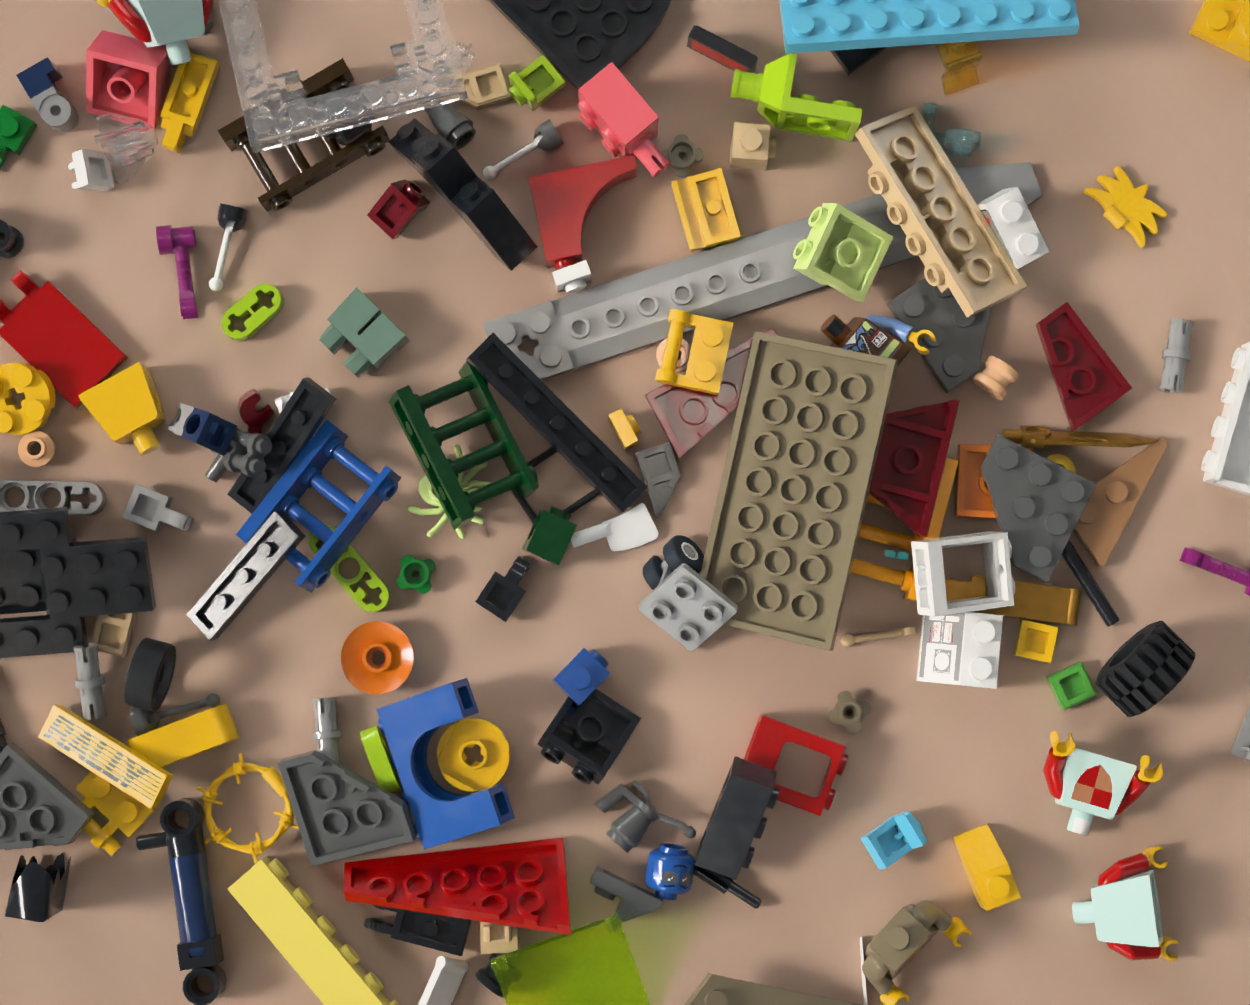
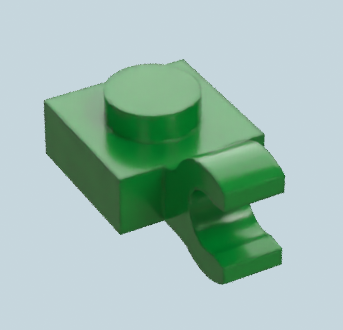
M2 105L0 108V169L10 151L20 156L37 127L34 121L5 105Z

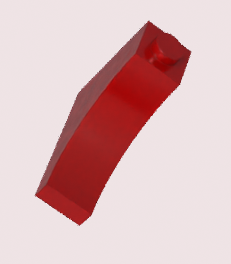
M634 155L528 178L548 268L555 267L556 270L576 264V262L583 261L581 240L586 219L595 203L608 190L621 182L637 177V165Z

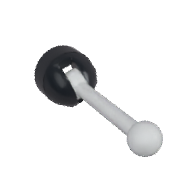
M222 203L219 206L217 220L219 225L225 230L215 275L209 281V287L213 291H219L223 288L221 277L232 232L239 231L244 227L248 215V210Z

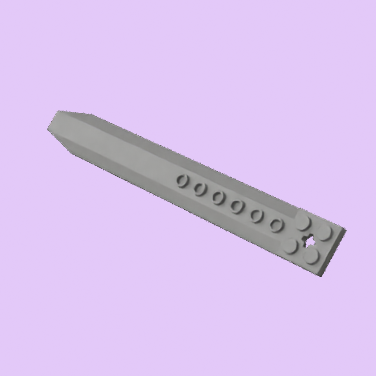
M1031 162L955 168L976 204L1002 189L1012 187L1019 188L1027 206L1043 196ZM881 194L843 205L844 208L893 236L879 269L918 257V255H913L908 251L905 242L907 236L899 224L895 225L889 220L887 215L888 205ZM809 217L554 301H547L484 322L483 325L487 337L494 333L542 381L668 338L671 324L667 321L670 309L682 310L690 314L724 321L829 285H821L793 269L797 261L793 258L794 250L801 240L807 239L812 229L808 224ZM685 327L683 334L694 331L695 328ZM525 337H529L531 341L537 340L539 346L534 348L535 354L532 356H528L526 351L519 352L518 346L523 344L522 339Z

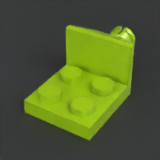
M789 53L765 65L764 73H751L735 69L730 98L737 97L758 102L757 111L775 129L852 142L860 125L863 109L854 108L855 105L853 103L842 100L833 101V104L818 102L819 99L817 97L807 94L797 95V98L790 97L797 54Z

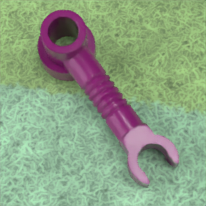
M171 225L156 226L159 254H175L181 316H183V319L198 318L189 248H196L194 227L172 228Z
M1184 548L1179 561L1220 575L1221 577L1224 576V578L1232 581L1234 580V582L1246 586L1244 594L1250 596V569L1246 571L1194 549Z

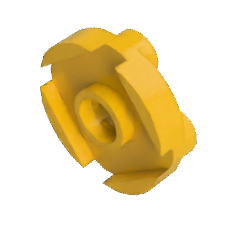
M24 362L1 365L0 433L23 435L38 431L46 425L49 420L47 418L50 415V411L55 406L56 395L51 380L43 371L37 370ZM14 390L25 395V400L21 401L22 408L20 409L11 400Z
M481 718L463 719L450 726L441 736L437 746L438 765L444 779L455 788L467 792L479 791L495 785L506 773L510 762V744L503 731L494 723ZM475 744L481 747L480 754L484 756L483 761H475L472 765L466 762L468 756L463 753L466 747L473 748Z

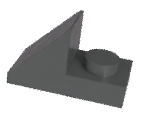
M596 866L590 878V883L596 886L594 889L595 893L612 901L615 896L621 898L611 920V926L660 909L663 903V899L656 897L655 893Z

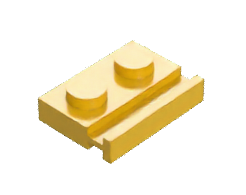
M722 168L689 176L679 181H671V187L690 252L740 239L741 235Z

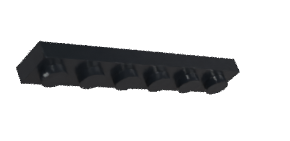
M494 333L466 359L619 513H623L647 488Z

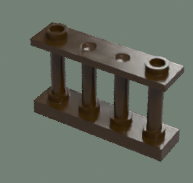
M343 58L218 130L231 152L235 149L243 150L267 191V193L258 197L259 202L267 212L271 209L278 211L285 208L293 201L292 197L364 155L371 157L378 154L386 147L385 143L390 141L383 125L373 131L371 129L368 134L344 148H341L335 139L328 141L320 130L318 122L323 119L317 108L319 105L318 101L329 95L334 97L349 91V83L354 81ZM297 113L305 114L329 157L311 167L286 126L288 123L287 119ZM266 131L274 132L298 175L280 185L255 144L257 141L256 137Z

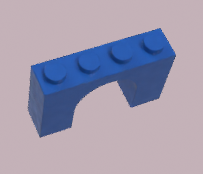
M468 678L451 682L376 709L379 716V728L382 734L386 736L391 751V763L399 774L403 786L402 795L404 801L410 807L415 822L414 828L417 838L422 842L424 850L499 826L515 818L504 783L470 794H454L442 788L434 780L428 768L427 748L433 734L445 724L479 713Z

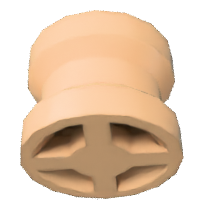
M989 356L985 361L986 368L982 373L975 375L973 382L986 394L995 399L1003 400L1007 394L1006 388L1010 383L1016 382L1019 374L1004 361L994 356Z

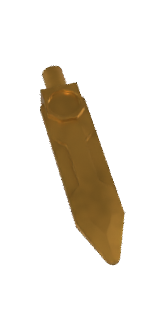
M1020 425V429H1003L1002 433L1003 437L1016 444H1021L1024 448H1046L1050 445L1134 447L1156 443V439L1126 433L1055 431L1042 426Z

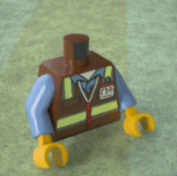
M834 314L820 328V331L832 341L831 347L896 359L899 361L898 366L912 350L907 344L914 343L916 350L920 354L928 355L930 351L925 347H921L919 345L920 341L923 338H930L936 342L934 334L929 330H920L916 333V328L898 319L872 314L865 318L854 317L847 325Z

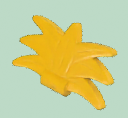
M1116 166L1113 171L1117 180L1102 175L1096 179L1106 191L1097 188H1086L1083 192L1095 199L1105 210L1103 216L1117 230L1120 227L1127 230L1133 236L1138 246L1143 248L1146 242L1142 226L1152 235L1157 234L1158 228L1153 215L1165 218L1167 212L1156 203L1144 198L1148 190L1147 184L1134 188L1127 174L1119 166Z

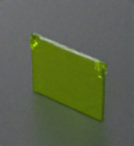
M618 914L571 930V935L560 934L490 959L491 968L495 973L507 1005H650L622 927V919L619 918Z

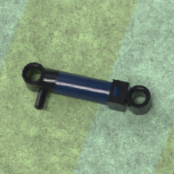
M183 798L171 802L164 807L160 816V823L165 832L140 835L136 838V846L139 850L168 847L180 943L177 944L180 971L192 969L183 981V992L189 1002L195 1005H206L215 1000L224 991L227 977L225 971L218 965L224 960L221 934H217L202 828L204 811L197 801L191 798ZM179 808L187 810L190 815V823L187 827H181L175 821V813ZM199 975H206L212 980L213 989L211 992L200 990L197 985Z

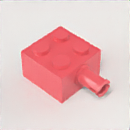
M613 62L578 89L579 103L577 105L581 110L578 114L580 119L589 130L592 131L596 128L604 139L601 143L613 158L617 155L620 158L636 155L653 178L660 174V170L664 171L671 162L665 158L652 142L658 135L659 117Z

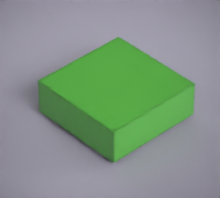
M1082 662L1072 664L1046 677L1062 710H1066L1097 695Z

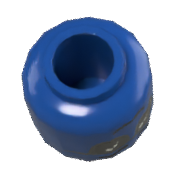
M661 843L659 848L653 849L649 853L645 883L649 888L656 890V897L665 900H677V894H685L691 890L695 871V859L692 855L688 854L689 849L687 847L671 843Z

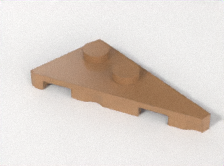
M1164 437L1159 438L1155 444H1150L1095 483L1096 486L1073 532L1098 566H1102L1107 562L1168 446V442Z

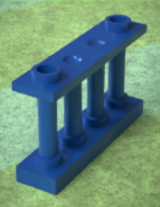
M327 419L236 534L241 540L248 543L276 510H282L287 516H291L325 543L312 560L308 559L296 548L286 559L302 572L295 583L311 593L315 588L321 587L330 576L329 570L383 501H388L398 489L397 483L402 478L388 466H385L379 474L344 447V442L348 436ZM330 459H337L370 485L357 503L322 476V470ZM308 488H315L347 514L335 531H332L299 505V499Z

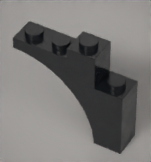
M414 118L410 123L403 125L389 141L394 150L447 201L491 253L509 270L512 271L538 247L494 189L474 173L457 149L440 134L435 135Z

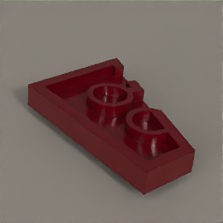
M1068 302L1036 324L1071 432L1081 427L1132 389L1131 385Z

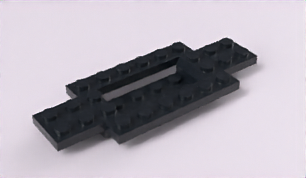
M67 507L0 512V614L46 611L47 615L0 619V658L75 652L74 646H84V644L86 650L88 640L84 616L154 611L156 602L146 537L77 542L76 538H72Z

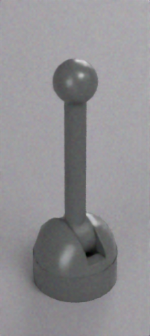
M212 693L204 700L160 712H152L136 707L130 708V717L135 734L139 736L155 730L158 727L159 719L206 706L210 708L216 707L220 704V697Z

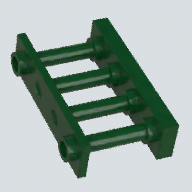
M468 361L459 370L458 373L461 379L421 396L413 394L408 385L396 390L389 400L454 530L467 525L475 517L473 512L475 506L515 488H518L524 499L529 497L539 487L536 471L530 463H526L488 389V381ZM469 392L477 411L438 428L430 427L424 415L426 409ZM485 424L494 443L453 461L445 457L440 447L443 441ZM501 455L510 475L471 493L463 492L457 480L458 474Z

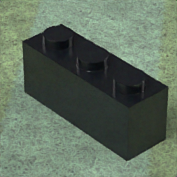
M736 756L734 757L700 841L694 865L735 880L741 867L748 869L755 848L750 845L754 837L761 838L767 822V818L763 817L766 807L773 809L780 791L779 787L774 786L777 771Z

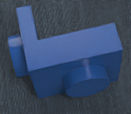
M583 648L553 681L579 706L610 674L606 669L609 664L596 650L593 649L589 653Z

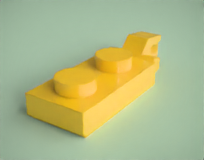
M190 52L192 61L178 64L160 115L162 117L161 127L166 130L162 145L166 150L178 154L181 153L186 136L193 138L195 130H198L220 67L218 60Z

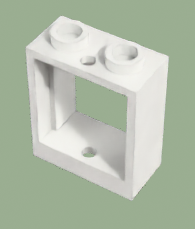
M988 531L911 541L919 615L936 617L1014 606L1013 595L1015 594L1016 587L1011 575L1010 558L1012 556V546L1008 540V532ZM983 543L987 596L947 601L942 549Z

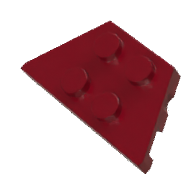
M955 399L943 403L895 411L886 415L869 493L918 537L925 538L928 535L960 402Z

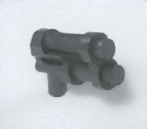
M237 428L225 455L217 453V457L205 474L206 477L211 481L218 482L226 468L232 472L242 471L243 474L250 477L259 476L266 468L264 457L272 450V443L269 437L260 433L244 432Z

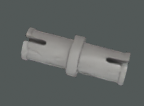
M1182 318L1170 319L1167 348L1162 350L1161 356L1164 359L1161 385L1159 386L1160 391L1166 392L1168 389L1169 393H1183L1186 364L1191 361L1192 356L1188 352L1192 327L1194 326V322L1191 320H1186V323H1184Z
M88 643L86 650L84 648L85 644L84 646L76 645L73 647L78 672L75 686L80 688L82 718L84 720H91L92 715H95V719L103 718L106 716L102 692L105 678L104 675L100 674L98 644Z
M336 697L313 699L316 732H312V737L316 739L317 751L340 764L338 737H342L341 730L337 729Z

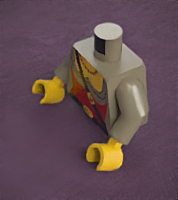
M921 901L916 906L913 904L904 906L867 945L865 951L867 958L862 965V970L873 987L881 994L880 1000L885 1005H897L901 999H904L907 1003L910 1002V997L893 984L892 980L939 930L943 931L956 947L962 946L958 940L961 934L968 933L970 936L972 935L970 929L959 917H951L930 901Z

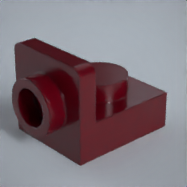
M404 179L391 183L367 216L389 237L396 239L416 214L429 206L430 201L424 197L425 193L419 185Z

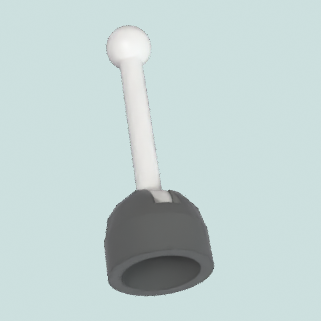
M550 119L535 129L534 141L495 166H486L483 170L484 178L493 180L497 172L536 148L552 151L563 145L564 143Z

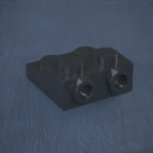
M595 689L579 706L568 696L537 745L543 748L541 754L550 762L559 764L562 760L574 768L572 774L579 781L585 784H591L592 781L599 784L641 718L598 689Z

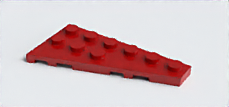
M563 838L344 862V895L346 901L571 935Z

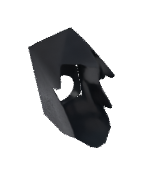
M63 853L58 855L54 864L46 869L37 863L34 856L31 857L29 864L26 865V860L21 855L12 880L5 916L45 922L62 911L71 856L65 871Z

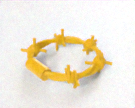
M239 753L240 761L234 762L233 766L227 768L209 785L208 789L200 787L196 789L204 792L202 800L204 801L207 828L211 834L204 843L207 844L213 840L215 844L219 843L228 849L252 854L254 863H258L257 855L263 854L264 850L271 847L282 837L289 827L299 829V827L292 824L295 817L293 816V809L279 772L273 766L267 768L253 763H245L242 753ZM247 772L262 773L261 776L280 797H284V813L275 810L273 814L281 816L279 820L280 825L274 836L261 841L260 834L257 832V841L238 845L226 837L233 830L231 827L225 833L222 828L217 827L211 815L213 803L223 805V802L216 799L218 796L217 790L224 779L235 775L237 784H240V776L246 775Z

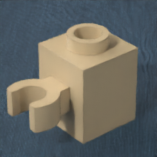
M480 921L481 954L518 953L520 948L519 927Z

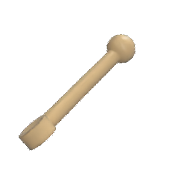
M908 627L855 636L845 633L841 637V644L844 647H851L857 642L916 634V628Z

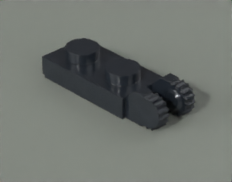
M377 905L372 906L382 910L397 912L394 924L373 917L366 918L364 927L391 935L390 938L458 956L463 955L472 920Z

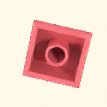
M102 30L86 50V112L155 130L171 77V64L166 46L160 45L147 48L144 42L136 38Z

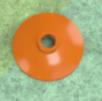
M382 621L368 622L355 628L344 641L341 650V667L345 677L355 688L368 694H385L399 688L408 679L414 664V651L407 635L397 626ZM376 651H382L385 654V661L381 665L373 662L372 657Z

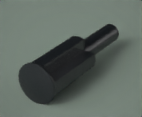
M695 865L694 875L723 894L729 891L755 909L761 905L762 901L760 898L735 883L734 879Z

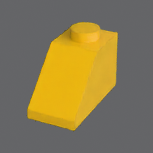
M988 824L953 836L978 906L988 911L1021 898L1008 862Z

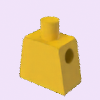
M138 362L78 395L82 403L114 442L123 445L133 440L140 455H146L160 447V443L152 429L164 423L166 417L151 373L144 364Z

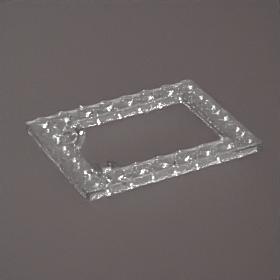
M218 0L248 139L253 153L468 98L442 0H405L414 40L390 46L397 75L310 98L306 96L298 70L278 75L273 74L257 0Z

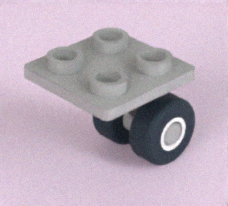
M676 535L663 547L664 561L657 555H654L644 565V579L653 591L639 603L638 610L686 649L694 651L737 613L738 606L698 574L702 569L704 555L698 545L688 537Z

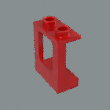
M760 714L744 760L774 770L782 747L786 742L796 743L830 757L831 760L817 797L805 795L776 783L774 785L780 788L777 797L778 801L821 816L823 809L829 810L832 805L836 790L832 789L831 786L835 775L841 776L848 760V755L844 754L846 746Z

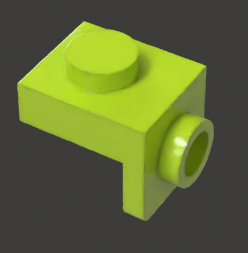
M542 54L519 74L514 71L509 75L512 87L508 90L521 107L526 103L533 112L566 86V83Z

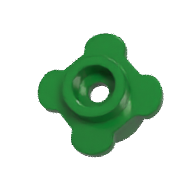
M410 554L403 556L400 560L402 565L400 576L396 579L397 586L402 590L412 588L417 589L421 594L428 593L432 588L430 578L431 573L436 569L435 562L429 558L418 560ZM418 571L419 577H413V572Z

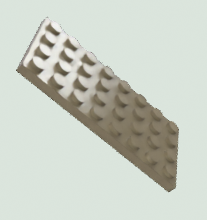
M754 332L700 573L704 579L738 606L737 613L724 625L833 651L896 376L898 360Z

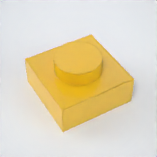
M622 408L609 414V421L624 450L626 451L637 445L638 439L636 435L640 434L641 431L633 415L625 416Z
M1020 620L1013 656L1051 663L1058 627Z

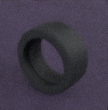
M145 638L140 642L127 672L124 688V700L127 705L152 712L157 711L161 707L169 690L175 668L176 647L173 644L151 638Z

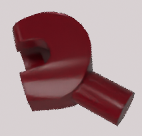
M256 389L246 392L240 398L238 410L241 419L248 425L247 432L262 434L263 424L275 412L269 404L262 409L255 408V405L261 399Z

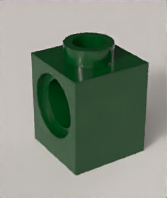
M551 506L549 512L539 510L522 550L559 565L577 525L569 521L570 514Z

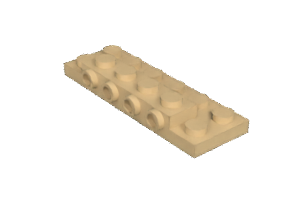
M916 105L865 125L856 132L855 136L873 163V166L867 171L869 174V186L875 194H881L888 205L887 215L889 220L893 224L901 226L907 236L905 240L906 247L911 254L920 257L925 266V278L930 285L937 286L941 293L950 289L967 318L1020 293L1027 287Z

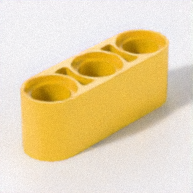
M226 703L129 739L127 743L129 748L162 768L240 737Z

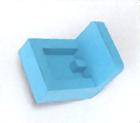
M910 811L889 817L860 838L879 870L889 867L912 849L922 847L928 842L920 822L913 817Z

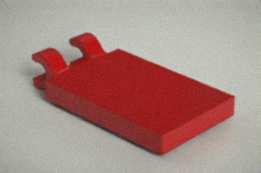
M19 270L10 281L26 296L13 309L0 299V321L4 324L0 328V336L31 366L47 374L54 388L73 407L78 409L83 404L78 395L105 381L128 357L51 282L47 281L40 287L30 276Z

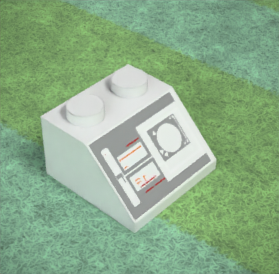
M975 612L936 617L922 615L916 681L997 689L1003 615Z

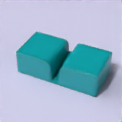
M884 551V557L908 560L909 553L897 552L896 555L895 551Z

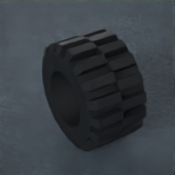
M1158 621L1141 629L1110 657L1100 670L1095 685L1127 717H1133L1149 710L1170 693L1188 673L1196 655L1164 621Z

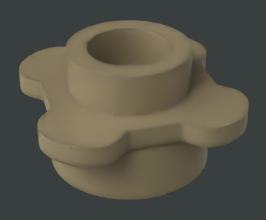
M683 134L677 135L669 149H664L661 152L671 162L670 165L676 170V175L679 177L688 176L690 168L695 163L701 162L704 156L702 149L696 148L688 137ZM684 153L686 157L684 159L679 158V154Z
M849 691L840 692L837 696L838 702L834 709L828 713V719L832 724L839 723L846 727L848 733L856 734L861 730V722L864 716L870 714L871 706L867 701L860 702L853 698ZM848 709H851L853 711V714L851 716H847L846 711Z

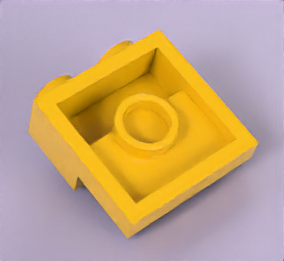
M1204 0L1189 34L1250 62V0Z

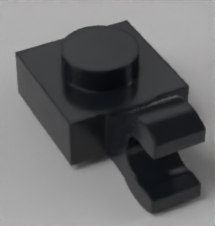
M518 556L505 577L495 571L475 602L507 622L527 592L519 587L518 584L532 564Z

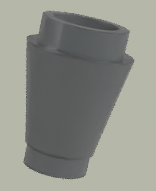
M436 97L427 104L425 111L438 133L457 150L465 147L474 138L476 131L472 127L473 122L448 102L444 101L442 97Z

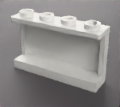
M1249 341L1241 345V348L1238 347L1232 357L1231 368L1235 370L1231 382L1228 381L1222 392L1221 402L1225 404L1222 415L1217 416L1212 427L1211 436L1215 437L1212 450L1206 452L1201 466V470L1205 472L1203 482L1250 496Z

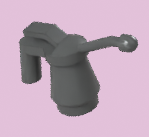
M635 780L632 782V785L645 795V803L622 784L594 803L604 813L625 798L634 805L611 823V829L606 833L627 853L632 848L638 846L651 821L660 820L677 826L684 831V835L688 838L696 836V830L692 826L688 827L682 821L658 813L650 803L649 793Z

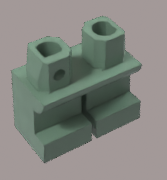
M357 287L327 319L331 325L319 339L334 355L348 341L356 348L343 364L357 378L368 372L373 366L378 370L391 354L397 349L400 350L409 341L407 336Z

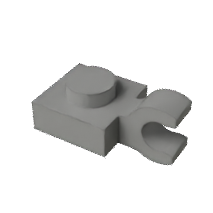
M138 484L135 485L122 516L124 519L157 532L160 531L163 522L189 532L194 520L192 517L169 509L173 498Z

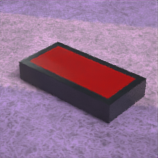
M698 25L693 26L688 36L687 47L733 71L740 69L741 71L754 72L758 60L756 55Z

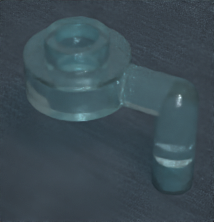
M923 103L922 117L941 147L951 149L950 154L955 156H971L972 150L980 149L981 133L978 131L950 129L946 130L945 133H935L937 104Z

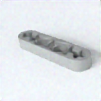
M0 480V512L47 509L48 507L43 503V495L50 488H56L61 493V502L55 508H68L69 504H71L72 509H68V515H96L104 509L107 501L103 488L89 482ZM19 487L25 493V500L21 506L13 508L7 502V494L11 489ZM69 488H72L71 495L85 496L87 489H90V493L96 495L97 500L96 502H91L87 509L85 503L70 501Z

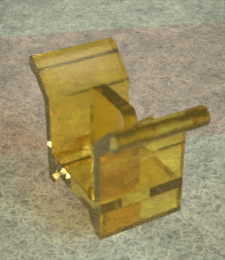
M975 41L935 44L945 68L941 76L945 95L979 83L976 68L983 56L977 49Z

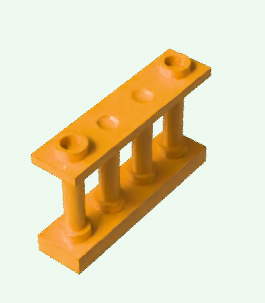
M946 457L927 537H918L916 534L912 537L862 523L859 537L908 550L909 555H912L911 541L939 538L959 461ZM869 493L867 502L883 506ZM854 559L851 573L899 585L900 590L905 591L903 599L917 603L913 562L911 570L905 569L903 572Z

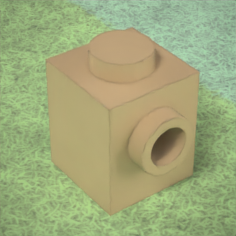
M734 122L729 168L765 171L768 158L775 157L776 137L770 136V125Z

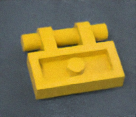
M92 771L75 788L85 797L83 803L91 810L96 807L110 820L102 828L92 818L83 831L92 838L90 842L97 849L103 848L111 857L122 847L112 836L120 829L128 838L132 837L157 810L156 808L150 809Z

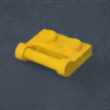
M670 309L667 321L671 324L661 369H657L655 381L719 395L734 323L694 315L682 310ZM690 327L695 328L686 374L683 375L676 373L675 369L684 328Z

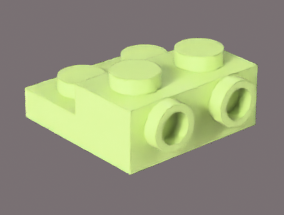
M823 203L822 207H817L809 217L808 224L812 229L807 239L801 240L794 250L793 258L797 261L793 269L821 285H829L855 301L864 302L893 236L838 203Z

